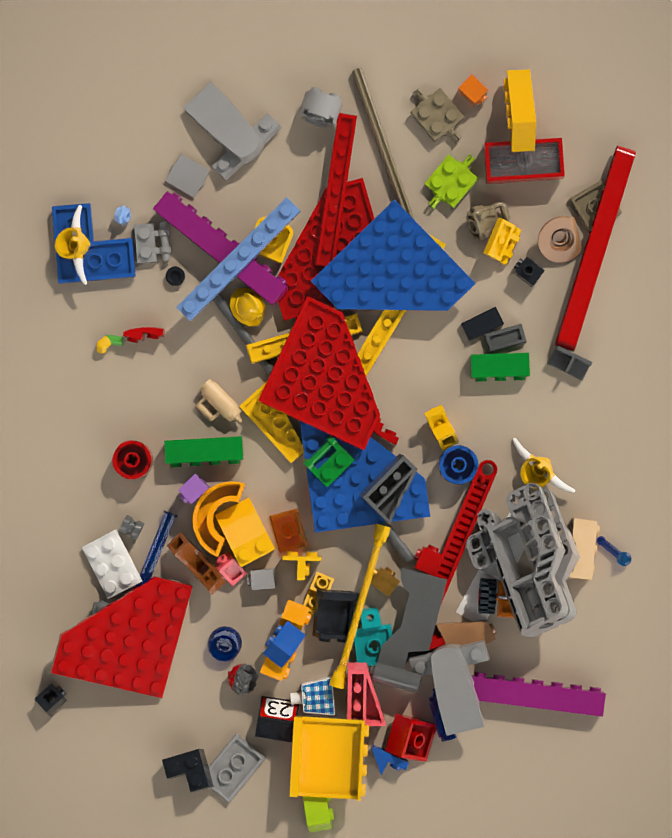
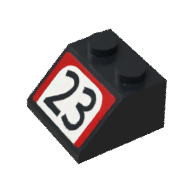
M261 696L255 737L293 743L294 717L298 716L299 704L291 705V700Z

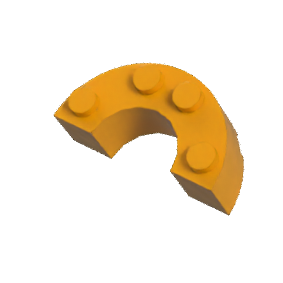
M230 481L217 484L203 493L193 512L194 532L203 548L214 556L219 557L226 539L215 529L214 514L218 507L225 502H240L246 486L245 483Z
M288 600L279 625L283 627L289 621L301 631L303 625H308L312 614L308 613L310 608ZM296 652L293 653L282 668L266 656L260 673L282 681V679L287 680L290 668H287L289 662L293 663Z

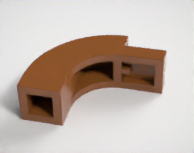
M181 532L167 545L171 552L192 571L212 595L226 582L223 575L209 559Z

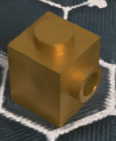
M381 567L379 570L375 568L371 584L389 597L400 580L394 577L396 573L389 567L385 569Z

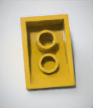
M250 498L215 515L240 567L276 549Z

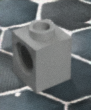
M274 568L251 570L250 574L247 575L248 586H251L252 590L276 588Z

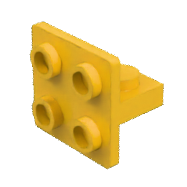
M287 551L286 555H282V560H298L297 580H305V576H309L310 564H306V561H321L322 556H318V552H306V555H298V551Z

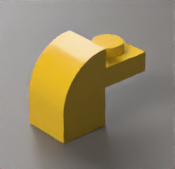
M442 404L424 413L427 423L442 451L459 443Z

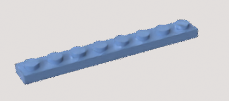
M286 197L176 308L191 322L301 211Z

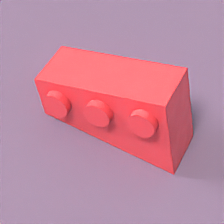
M347 663L346 719L366 720V725L386 726L385 717L367 663Z

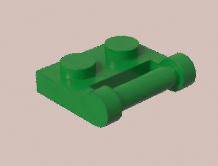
M330 435L326 442L309 459H306L303 464L327 488L354 459ZM333 447L336 452L317 469L314 464Z

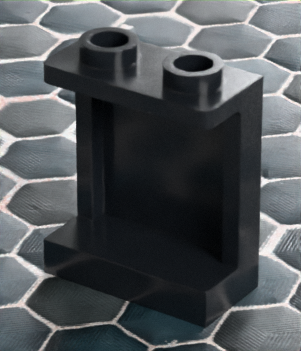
M317 589L312 636L319 638V641L330 642L331 639H337V642L346 643L353 619L354 601L359 600L360 593L344 590Z

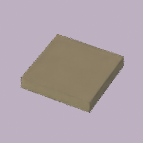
M603 179L569 199L588 232L593 228L592 222L595 213L598 212L596 209L601 200L602 190L605 189ZM620 208L618 210L617 215L622 213Z

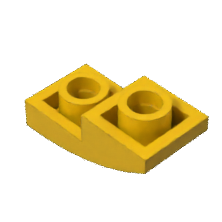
M316 572L303 603L304 606L310 608L308 613L314 615L316 590H330L334 578Z

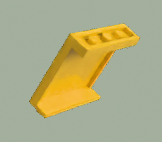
M307 716L294 717L290 797L310 796L356 799L361 801L362 796H365L366 784H362L363 776L366 777L367 765L363 764L364 757L368 755V745H365V737L369 736V725H366V720Z

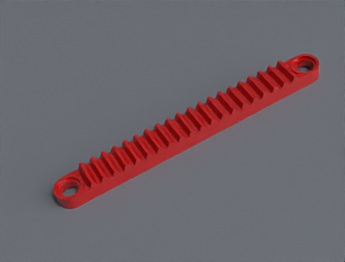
M484 460L478 465L477 473L472 479L433 576L447 579L442 602L465 550L466 541L470 537L479 517L477 514L481 511L497 474V465L492 460ZM485 464H490L493 467V472L490 475H485L482 472V467Z

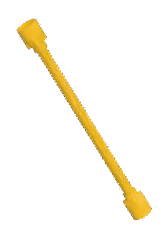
M380 524L375 525L373 552L370 557L369 566H367L362 590H360L355 614H353L351 629H349L348 638H346L344 653H342L340 665L337 666V669L334 670L331 676L330 686L340 689L345 687L347 676L346 663H348V656H350L349 654L353 646V639H355V632H357L358 622H360V615H362V608H364L365 598H367V591H369V584H371L372 574H374V567H376V560H378L380 553L379 550H381L380 548L389 536L390 527Z

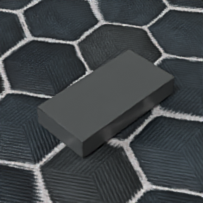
M522 324L484 334L489 353L527 342Z

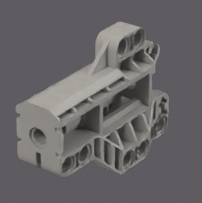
M529 483L512 491L507 496L506 501L511 517L504 518L501 521L498 514L488 509L481 510L477 514L479 516L477 522L480 531L468 537L466 546L473 566L502 582L520 635L536 637L575 618L577 612L566 580L580 556L572 534L565 526L554 494L547 489H542L541 486L535 483ZM536 487L538 491L529 494L532 488ZM544 493H548V495H549V500H548V501H546L547 499H546ZM515 497L521 498L517 501L518 504L513 503ZM552 510H554V512H555V518H554V519H553V515L551 514V511H552ZM517 533L520 534L533 570L532 574L523 578L508 541V537ZM480 541V546L476 549V544ZM568 547V553L564 555L566 551L565 548ZM486 558V564L482 566V561Z

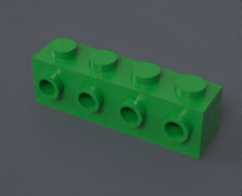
M243 436L164 441L165 464H170V468L182 467V463H189L191 467L201 466V462H209V465H221L220 461H228V464H240V460H244Z

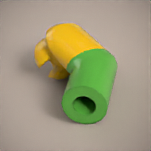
M105 335L96 343L97 352L100 354L106 353L110 345L122 346L123 337Z

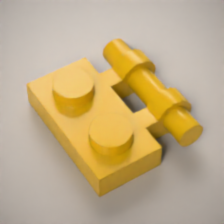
M498 217L483 253L500 261L501 264L507 265L509 259L513 257L514 253L512 252L516 243L520 240L521 229Z

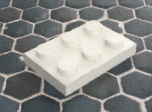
M117 530L82 547L108 599L142 582Z

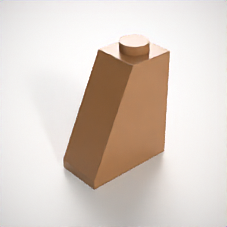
M486 620L436 624L446 644L464 645L481 640L488 644L496 639L494 636L497 633L492 623L488 624Z

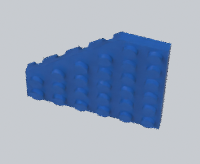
M395 199L311 280L337 309L448 311L476 284Z
M299 421L304 458L306 460L326 442L330 435ZM333 437L354 461L327 488L306 468L315 533L386 523L359 494L396 456L371 437L364 451ZM331 447L314 466L319 469L336 450ZM418 472L415 473L407 491H405L401 504L392 518V522L430 517L426 481Z

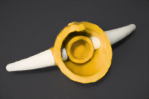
M79 205L74 213L71 228H66L58 234L55 240V249L59 256L73 259L77 274L82 283L86 285L83 255L88 251L90 241L81 232L80 214L82 206Z
M516 438L512 439L518 453L525 461L520 472L521 479L525 485L535 483L544 487L547 483H551L562 490L571 493L575 492V489L566 485L553 473L551 461L547 457H535L525 450Z

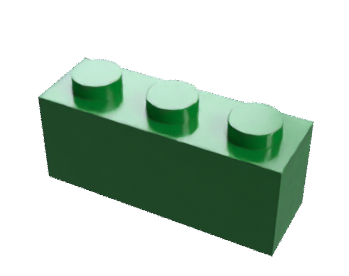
M529 353L471 354V379L475 378V382H487V378H494L495 381H506V377H514V381H523L525 377L530 376Z

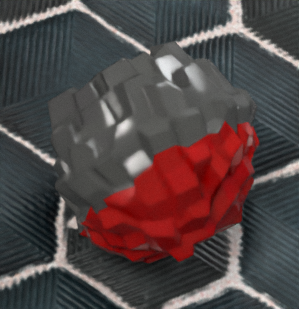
M236 665L231 671H228V683L235 693H250L256 687V681L259 676L251 665Z

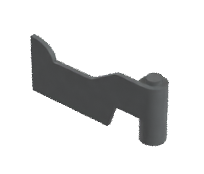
M402 568L401 582L403 587L410 592L402 624L382 645L378 662L375 666L372 665L370 676L373 682L417 694L422 675L404 670L409 652L429 651L447 579Z

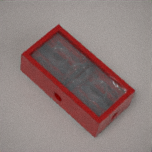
M562 138L535 139V151L511 152V141L487 142L483 145L486 184L560 180L565 177Z

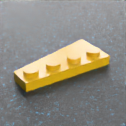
M266 381L239 407L288 461L292 463L304 452L303 445L286 414L258 402L267 383Z

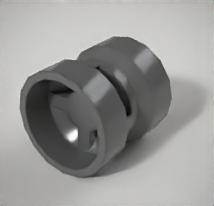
M126 515L118 532L130 534V538L137 540L145 523L141 521L135 522L133 517Z

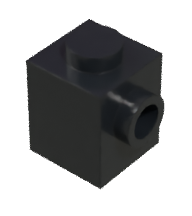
M526 257L524 260L520 258L515 264L514 268L516 271L513 274L532 288L545 270Z

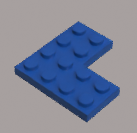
M90 203L52 206L55 240L60 232L66 228H71L74 213L79 205L82 206L80 214L81 232L90 241L89 249L83 255V270L86 281L136 277L132 238L94 241ZM56 252L58 283L82 282L75 269L73 259L63 258Z

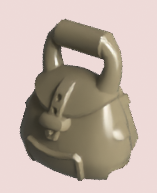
M496 202L487 206H473L468 210L466 219L474 239L484 241L490 238L498 219L495 211L498 207H500L502 218L509 222L510 215L507 204Z

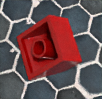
M396 713L385 751L401 758L427 762L437 724Z

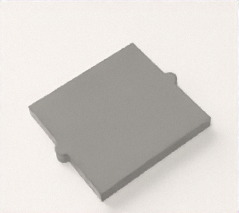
M181 154L175 165L171 166L172 170L165 182L195 198L199 189L204 186V181L210 170Z

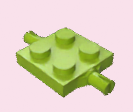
M448 154L424 183L434 194L433 199L428 203L429 207L434 209L442 201L455 208L479 179L468 168L475 160L472 155L469 154L463 162H460Z

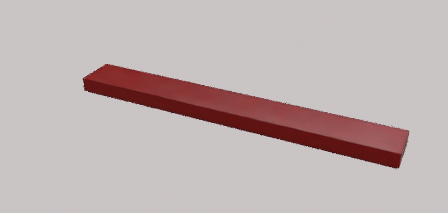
M339 113L315 263L317 267L325 268L337 254L357 121L356 115Z

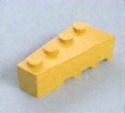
M530 69L507 70V78H503V90H507L504 93L505 103H508L506 104V116H509L507 118V128L510 130L511 152L535 151L536 115Z

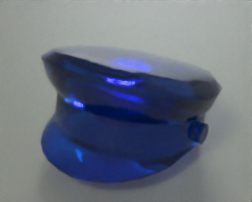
M227 626L215 629L208 639L209 652L218 661L226 662L234 659L242 647L240 634L235 629Z

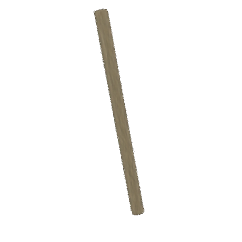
M362 68L354 69L352 74L396 200L414 219Z

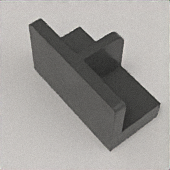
M556 346L547 364L583 381L588 368L593 362L560 346Z

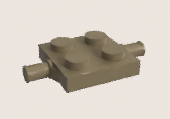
M420 87L413 93L418 97L420 103L410 114L430 138L436 142L439 138L448 134L455 143L460 140L461 137L454 128L464 119V116L443 90L439 88L428 96L422 92Z

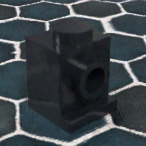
M51 683L35 698V701L52 717L53 713L67 701L64 697L67 693L60 686L55 687Z

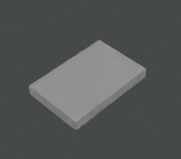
M236 733L208 766L214 785L211 789L229 803L266 757Z

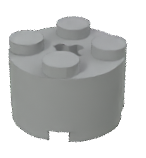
M311 87L310 91H306L298 115L300 118H302V115L305 116V121L310 124L324 128L329 124L331 128H334L342 107L340 96L334 93L326 94L319 88Z

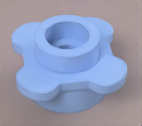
M123 205L116 209L114 219L118 224L122 223V226H126L130 220L131 212L130 208H126Z

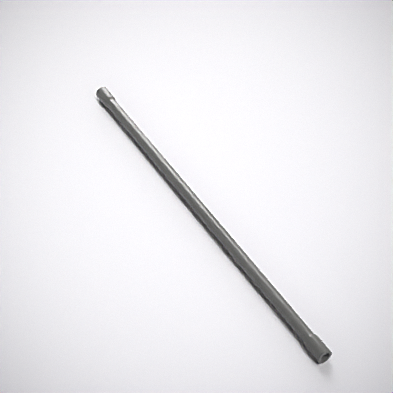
M219 293L213 299L214 303L245 345L255 343L243 324L233 316L229 305ZM269 360L259 362L267 375L270 376L274 368ZM381 523L380 525L391 528L388 539L405 564L414 559L415 556L406 544L402 542L391 525Z

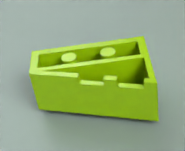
M303 796L307 827L310 833L333 829L331 820H334L333 808H329L328 804L331 798Z

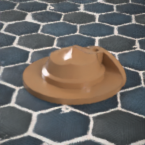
M555 217L541 228L538 235V247L545 258L552 262L562 263L574 259L581 253L582 246L574 217Z

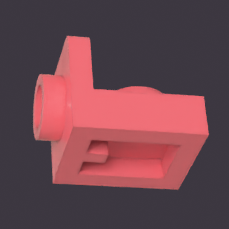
M229 552L219 556L214 563L217 570L232 586L247 574Z

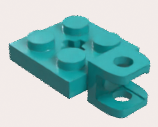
M373 607L362 610V627L357 628L354 640L357 663H367V666L376 665L382 645L393 635L391 623L381 624L379 610ZM369 614L374 615V618L368 619L367 616ZM373 640H376V643H380L376 651H373L371 647L369 648V644Z

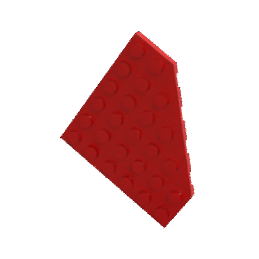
M363 178L347 182L336 256L375 219ZM327 188L278 274L287 282L286 286L288 287V291L279 300L284 321L298 317L307 296L330 307H335L311 282L324 269V267L315 266Z
M307 296L258 402L364 451L380 418L379 409L374 400L343 312Z
M156 576L152 577L143 585L134 588L126 593L125 596L111 602L94 615H90L77 623L76 626L62 632L59 636L50 672L163 698L193 586Z

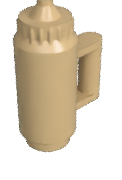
M209 379L199 389L202 392L203 398L195 407L210 422H213L221 414L229 422L235 420L241 423L240 413L242 411L238 404L216 381L213 382ZM205 400L218 411L215 415L203 404Z

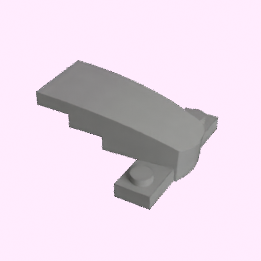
M212 82L183 107L216 142L227 150L212 165L226 181L243 164L254 160L261 153L265 144L282 128L268 113L256 125L251 127L235 106Z
M484 640L464 645L445 644L431 653L410 657L409 659L412 672L422 676L433 674L436 697L446 735L485 726L479 707L480 702L474 688V681L467 666L489 660L490 657Z

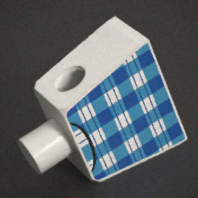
M331 676L302 683V692L290 693L291 705L303 704V712L335 715L333 686L329 685Z

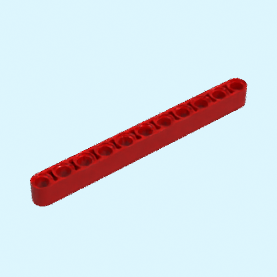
M619 145L616 146L605 180V189L602 190L601 200L596 209L598 212L595 213L592 222L593 228L589 232L555 346H560L573 352L576 348L634 162L635 150Z

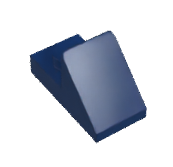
M373 744L372 751L381 776L388 762L396 770L400 771L401 768L406 770L409 764L408 760L391 754Z

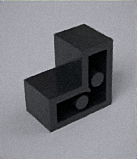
M196 749L162 759L167 779L186 775L190 792H198L214 787L204 749Z

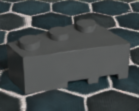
M398 454L359 496L390 525L417 468L404 455Z

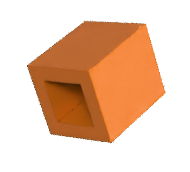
M472 74L458 88V92L473 107L477 103L481 105L488 98L486 95L488 89Z

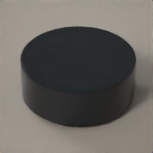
M171 267L166 272V280L172 286H179L185 281V273L180 267Z

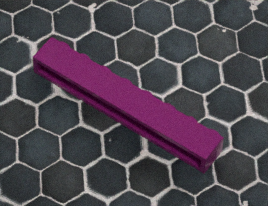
M167 191L154 206L153 210L218 263H221L239 243L234 239L232 242L226 238L227 234L219 227L217 230L211 226L212 222L207 217H199L196 214L197 210L192 205H184L181 202L183 199L175 192L171 194ZM255 257L236 277L275 307L288 291L287 282L279 275L277 277L271 274L272 270L264 263L262 265L258 264Z
M474 672V675H471L479 701L603 717L606 693L601 691L599 687H590L588 690L582 689V685L576 684L564 687L563 683L551 682V685L543 684V680L532 679V682H525L524 678L513 677V680L505 679L504 675L494 674L493 677H486V673Z

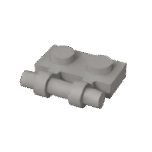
M159 222L160 230L156 231L154 230V223L134 225L138 264L157 262V254H162L163 261H170L171 247L168 240L170 230L167 229V222ZM155 237H161L160 248H156Z

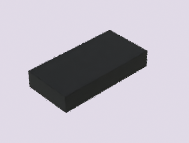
M495 306L461 323V326L468 340L471 341L503 325L504 322Z

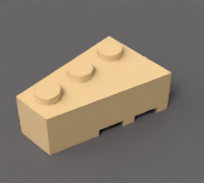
M572 518L570 532L580 558L569 575L571 578L592 580L595 570L594 556L597 554V545L595 543L600 531L597 521Z

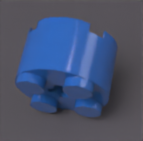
M456 445L449 447L439 458L438 467L440 474L446 481L452 484L467 483L477 473L478 459L475 453L465 446ZM456 459L459 462H463L461 470L453 467V465L456 464Z

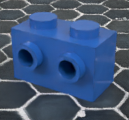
M289 621L283 627L279 625L272 633L275 637L271 636L265 643L267 648L263 652L265 656L280 668L290 659L306 636Z

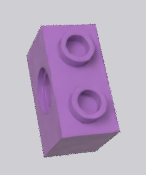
M194 474L178 490L181 493L179 497L186 504L189 502L194 504L211 487L198 474Z

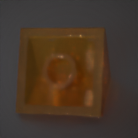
M298 508L269 516L279 553L308 546Z

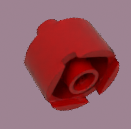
M130 440L121 443L116 448L112 463L115 471L120 476L126 479H139L147 475L152 469L153 455L149 447L144 443ZM130 455L137 457L138 460L135 461V465L128 462L131 459Z

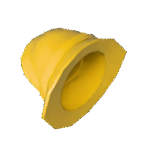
M237 288L230 298L229 307L233 316L240 323L247 326H259L264 319L266 308L264 299L250 288Z

